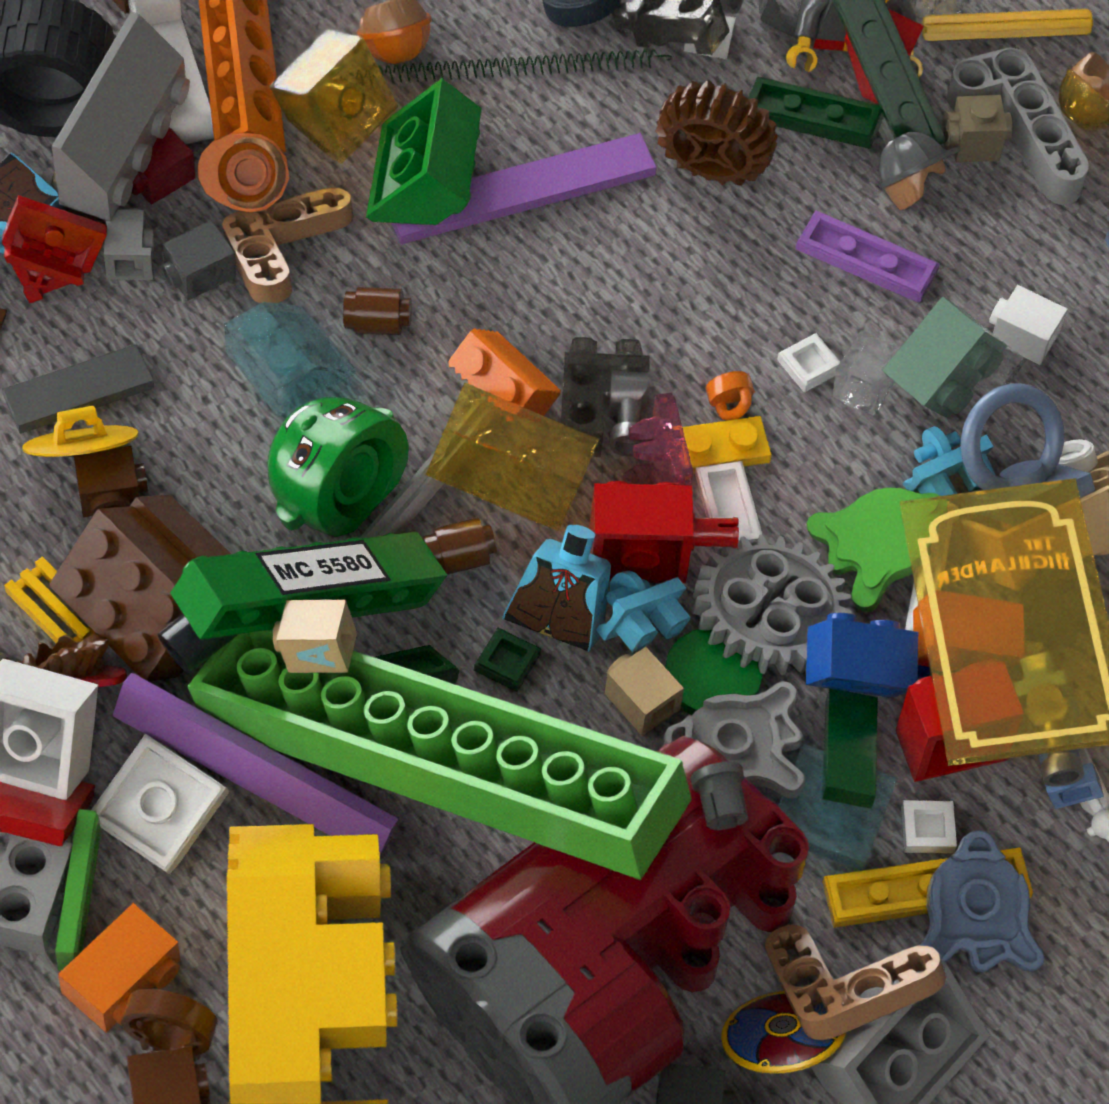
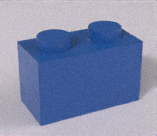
M828 614L827 620L808 626L806 685L881 697H896L906 694L908 686L913 685L917 681L919 632L899 629L900 623L893 620H874L868 624L857 622V616L854 614Z

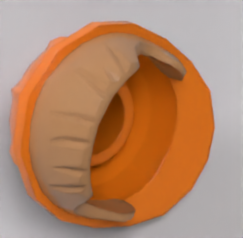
M389 0L366 9L364 16L360 18V28L357 30L358 39H361L364 47L376 59L391 64L404 63L414 59L424 49L429 39L432 18L429 13L425 12L417 0Z
M240 133L214 140L201 153L197 165L198 179L207 195L222 205L249 213L267 210L283 196L290 179L287 157L275 141L261 134Z

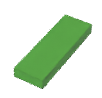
M78 809L55 950L58 971H62L83 951L101 838L99 815H97L96 811Z

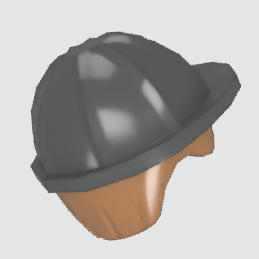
M908 132L889 141L881 153L879 161L881 183L878 184L879 188H884L897 208L904 210L922 198L927 175L932 172L938 174L946 172L943 159L961 150L959 146H956L945 152L936 140L924 133Z

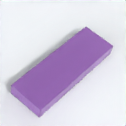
M816 210L796 244V250L918 303L923 299L940 263Z

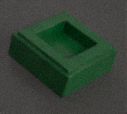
M498 627L474 664V671L518 692L541 655V648Z

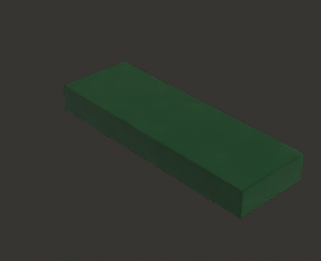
M758 76L748 96V99H758V108L770 111L769 119L777 123L776 127L871 149L884 118L877 104Z
M829 689L825 704L823 800L872 809L876 798L878 697Z

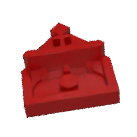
M18 195L2 234V244L4 246V258L7 264L10 263L23 286V293L28 302L39 301L43 299V294L69 284L76 285V287L84 284V274L91 271L106 238L107 225Z

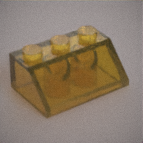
M464 382L425 476L559 531L582 482L599 439Z

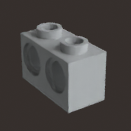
M11 834L7 848L0 847L1 946L46 956L63 906L73 843L65 842L63 846L59 847ZM37 864L44 867L40 872L33 875L21 873L29 865ZM16 910L28 912V915L19 921L5 919L9 913Z

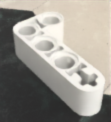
M129 0L130 13L140 14L184 58L185 78L190 81L189 92L184 103L175 106L171 113L169 127L185 144L214 139L211 108L184 28L180 0Z

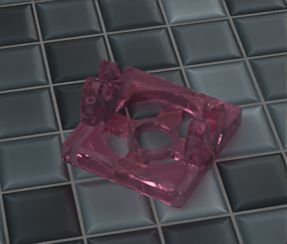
M672 393L656 394L652 418L642 419L631 426L628 433L629 440L641 441L649 439L647 442H641L633 446L634 458L651 463L635 465L623 473V480L628 483L647 482L653 485L660 482L692 485L694 472L675 395L673 396Z

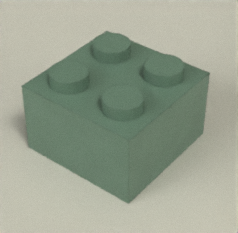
M942 296L882 371L923 406L947 418L952 413H960L971 401L974 395L971 390L983 376L985 378L989 377L998 369L1004 359L1002 352L1006 349L1007 345L970 314Z

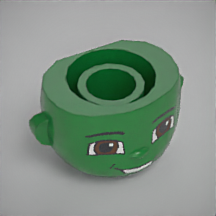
M324 397L305 403L285 419L271 444L267 470L270 488L277 500V515L287 529L291 531L296 530L305 524L316 531L333 537L352 533L399 484L408 462L409 444L405 431L396 421L391 410L369 407L349 398Z

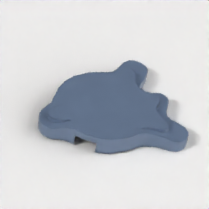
M975 830L966 834L962 838L957 851L940 864L932 875L927 888L926 901L930 923L929 930L919 946L934 948L945 963L958 950H962L968 956L970 968L977 973L986 972L1001 961L1010 962L1023 971L1033 972L1043 965L1045 956L1043 950L1033 939L1028 925L1030 909L1029 888L1023 874L1019 875L1015 868L1004 859L1006 856L998 850L994 838L988 832Z

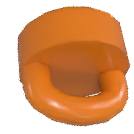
M743 371L721 374L710 380L705 388L710 405L716 408L718 416L725 421L741 418L749 410L752 404V396L755 392L750 375ZM739 402L735 408L728 410L727 404Z

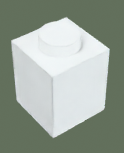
M1017 285L1008 300L1004 298L999 299L991 314L989 323L995 325L993 334L1007 345L1006 349L1041 365L1061 331L1067 308Z

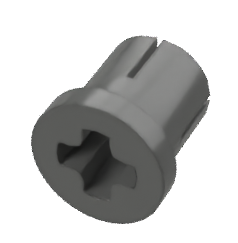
M719 762L710 764L696 770L690 777L693 790L700 794L706 824L709 829L723 830L733 828L737 824L745 823L749 818L741 787V782L745 777L742 765L739 763Z

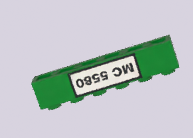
M418 532L388 533L383 536L359 539L354 537L336 542H314L310 545L294 547L279 546L270 550L239 551L234 554L212 557L199 556L186 564L182 571L183 574L170 594L198 638L202 640L271 630L277 621H281L286 600H346L352 618L417 609L429 602L447 577V573Z

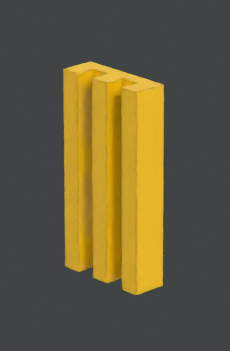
M43 556L35 561L36 567L31 571L26 568L19 573L20 579L14 582L11 579L4 585L5 592L55 643L58 642L59 637L67 634L23 591L25 588L29 587L77 635L73 638L76 643L96 633L90 626L86 627L39 580L43 576L50 583L57 573V570Z

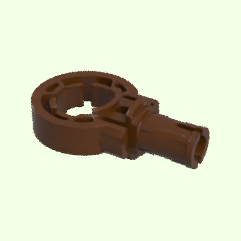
M140 989L132 992L121 1020L123 1030L140 1042L142 1050L148 1051L149 1046L152 1047V1052L192 1045L194 1062L200 1059L201 1054L206 1053L210 1049L218 1024L216 1015L202 1003L190 997L160 989Z

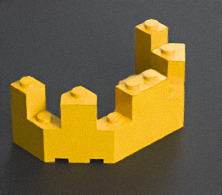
M314 824L229 827L227 926L230 1104H389L388 1099L321 1102V1082H332L331 1049L386 1047L387 1027H397L396 993L385 994V976L395 975L394 942L384 943L383 923L327 924V920L380 918L381 898H391L390 866H387V863L380 864L378 834L314 836Z

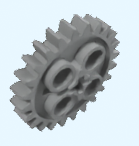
M760 534L757 544L752 546L743 536L740 537L737 549L722 547L720 555L712 552L707 565L701 566L692 595L696 599L693 614L701 616L698 625L699 630H712L708 641L710 645L722 642L726 645L723 657L728 658L736 652L742 655L740 667L745 668L754 660L758 662L759 671L762 674L766 672L769 664H775L780 675H785L788 664L792 663L800 673H803L807 660L808 626L827 620V615L831 613L852 614V611L847 609L851 595L842 593L845 584L844 578H831L835 567L833 564L823 566L817 564L820 556L818 551L809 556L803 555V543L798 542L792 549H789L785 546L784 537L779 536L775 545H769L765 536ZM793 580V582L786 587L783 598H780L779 596L782 593L783 587L789 581ZM762 608L766 609L761 621L754 628H749L759 620Z

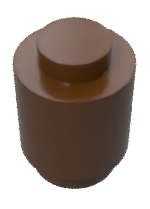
M357 287L356 291L345 292L343 304V323L345 329H355L356 334L401 335L402 326L411 325L412 300L411 298H404L402 288Z
M478 517L433 528V534L422 536V539L447 575L489 565V554L497 553L496 542L490 524L482 526Z

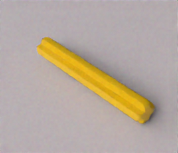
M1089 9L926 15L923 17L921 25H924L922 36L925 41L1088 35L1092 31L1093 18Z

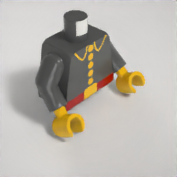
M801 0L794 37L798 38V42L786 54V61L790 67L795 68L796 58L801 52H805L807 55L805 71L811 72L817 65V55L813 49L848 51L844 40L847 33L832 0ZM884 0L888 9L917 22V15L910 0ZM917 40V42H916L914 48H915V47H918V40ZM811 41H812L813 49H810ZM913 49L909 58L915 62L918 78H920L923 66L920 60L914 56Z

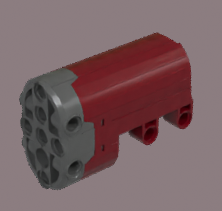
M683 736L671 744H665L656 751L682 760L691 801L641 880L533 842L411 933L408 941L401 946L400 950L403 959L429 1006L449 1032L464 1047V1050L471 1057L477 1068L497 1088H500L513 1104L622 1103L680 1057L683 1052V1021L666 989L651 969L658 965L681 989L689 992H701L709 988L714 982L720 959L718 944L724 938L732 906L735 905L752 925L762 931L773 932L780 927L787 926L790 922L797 897L794 884L800 880L803 874L809 851L808 839L775 803L763 796L746 778L741 782V787L748 812V820L741 825L737 824L736 827L729 829H709L706 824L700 794L693 790L690 777L696 770L707 765L729 762L710 745L700 740ZM785 853L792 857L794 861L780 862L773 858L772 854ZM764 897L776 898L782 903V906L769 907L762 903L760 899ZM695 956L701 958L707 965L701 968H694L687 965L683 959Z

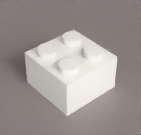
M3 658L0 661V782L67 800L89 772L98 684Z

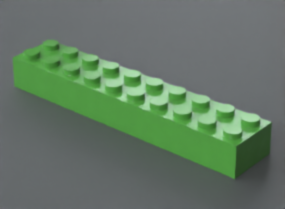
M273 629L237 634L235 638L208 658L188 685L196 708L273 750L639 880L646 873L691 801L683 763L680 759L356 651L352 652L348 673H288L281 652H276L274 648Z

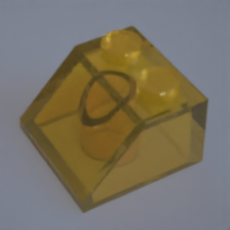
M329 29L269 86L287 120L321 151L340 164L398 108L364 38Z

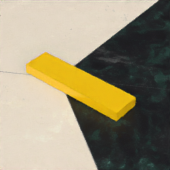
M1021 847L999 850L1006 856L1004 859L1015 868L1018 874H1023L1029 888V898H1031L1033 890ZM948 858L824 876L822 883L833 928L928 914L926 901L929 882L940 864Z

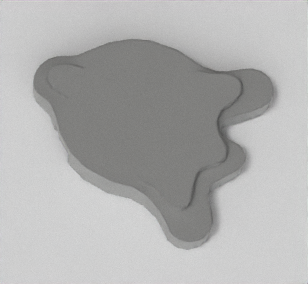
M778 682L767 691L757 695H716L704 700L703 707L694 712L692 716L689 714L682 722L670 726L665 732L664 745L671 744L683 736L697 739L710 745L729 762L741 764L744 777L754 786L767 787L786 798H796L804 790V774L783 756L784 752L797 750L801 746L803 739L801 730L789 716L797 703L798 694L795 686L790 682Z

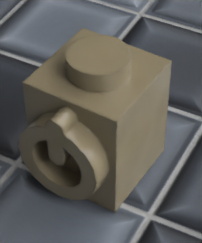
M1001 95L957 96L954 110L946 111L943 115L942 132L947 141L943 143L944 148L948 151L959 146L961 151L954 154L955 162L1000 161L1004 142L1012 137V117L1010 113H1004Z

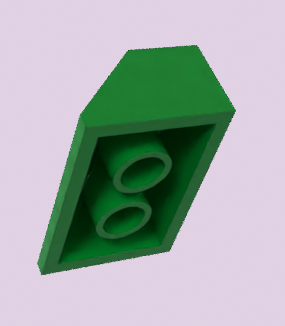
M442 78L382 123L366 218L372 222L438 225L450 215H456L463 211L471 198L470 185L472 172L476 165L474 159L477 140L480 136L479 125L482 108Z

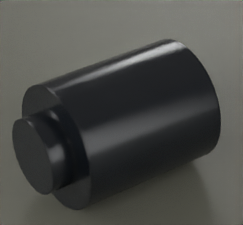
M184 614L180 615L157 634L169 655L189 674L237 636L230 635L200 640Z

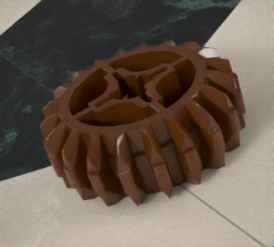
M707 80L702 86L695 81H691L687 87L678 86L676 91L670 94L668 99L664 101L659 112L660 115L657 119L655 132L659 135L657 144L666 149L665 157L676 159L678 169L686 168L692 172V176L699 175L708 181L717 180L722 185L727 181H732L736 185L742 186L746 180L755 181L758 175L764 174L766 167H769L777 147L778 135L775 133L777 123L769 119V110L757 107L758 99H748L743 96V89L735 92L730 90L726 83L718 87L710 80Z

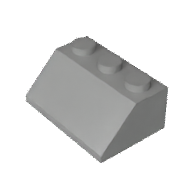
M943 959L941 961L946 973L945 985L938 992L846 1032L845 1039L837 1051L824 1061L811 1067L824 1089L841 1104H930L988 1039L989 1033ZM898 980L893 981L894 985L899 983ZM874 987L867 989L859 997H874L881 993L884 988Z

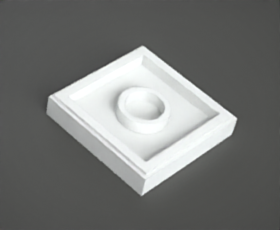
M145 734L91 810L96 811L97 815H99L100 828L170 875L230 791Z

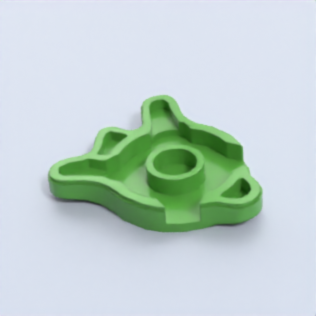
M887 487L873 490L859 497L854 503L843 510L834 513L818 512L808 518L807 530L812 538L829 546L828 564L835 566L834 574L843 575L849 571L857 572L852 590L853 603L857 609L863 612H871L879 605L887 587L896 580L907 577L922 567L918 541L930 540V526L937 520L948 516V507L944 498L936 493L919 494L902 488ZM940 526L936 529L937 536L939 533ZM926 546L928 559L932 556V546Z

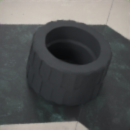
M76 0L1 1L0 124L26 135L58 137L116 38L111 25L95 10L89 9L85 4Z

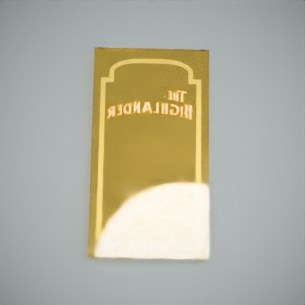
M1076 478L900 501V511L948 766L1109 745V620Z

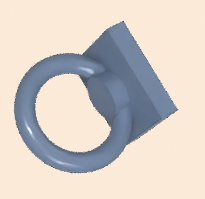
M1020 383L1002 385L982 396L969 412L961 435V455L966 471L979 488L962 495L967 510L1010 504H1037L1056 510L1095 491L1091 473L1058 464L1064 447V425L1057 406L1041 390L1031 385ZM1016 402L1029 405L1039 414L1044 425L1045 445L1039 460L1024 461L1011 465L1001 472V477H998L987 468L981 455L980 439L984 425L997 409L1006 404ZM1018 509L977 514L976 516L1016 529L1047 514V512L1034 509Z

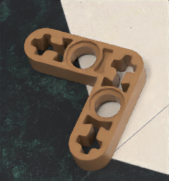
M326 188L276 201L267 210L253 213L238 211L224 219L222 223L224 238L235 252V266L251 297L256 302L275 304L286 300L292 293L289 267L278 245L331 232L349 225L353 220L351 196L346 190L341 188ZM296 218L293 221L280 222L283 219ZM243 232H247L249 237L244 238ZM264 255L261 258H250L253 256ZM270 275L271 281H267L265 277Z
M799 925L780 927L773 931L765 942L766 953L779 983L804 1033L814 1040L834 1038L932 996L945 985L946 973L940 955L934 948L929 946L908 948L833 980L809 932L804 927ZM795 949L799 957L791 961L787 950ZM809 976L818 977L815 982L808 986H795L803 978ZM898 980L899 983L894 985L893 981ZM874 987L884 988L881 993L874 997H859L867 989ZM822 1002L827 1013L818 1015L813 1006Z

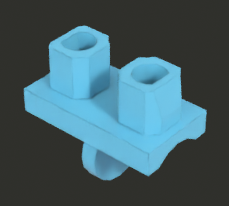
M935 426L923 431V446L914 450V456L919 463L929 458L930 461L913 469V477L902 483L905 488L913 492L918 491L920 494L936 493L943 497L947 504L958 496L948 478L949 476L958 472L969 492L979 488L965 469L961 455V446L954 450L951 449L961 444L958 433L954 431L945 436L943 431ZM986 434L980 439L981 455L987 468L995 474L986 456L994 446Z
M628 570L617 573L612 577L610 591L606 594L607 602L613 606L612 617L610 621L599 624L596 631L604 641L620 636L632 653L650 644L658 634L652 623L665 639L677 636L691 619L678 602L686 587L678 577L650 587L649 582L641 579L635 572Z

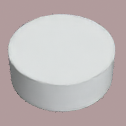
M1081 439L1064 442L1058 464L1089 472L1097 465L1098 459L1094 445L1091 442Z

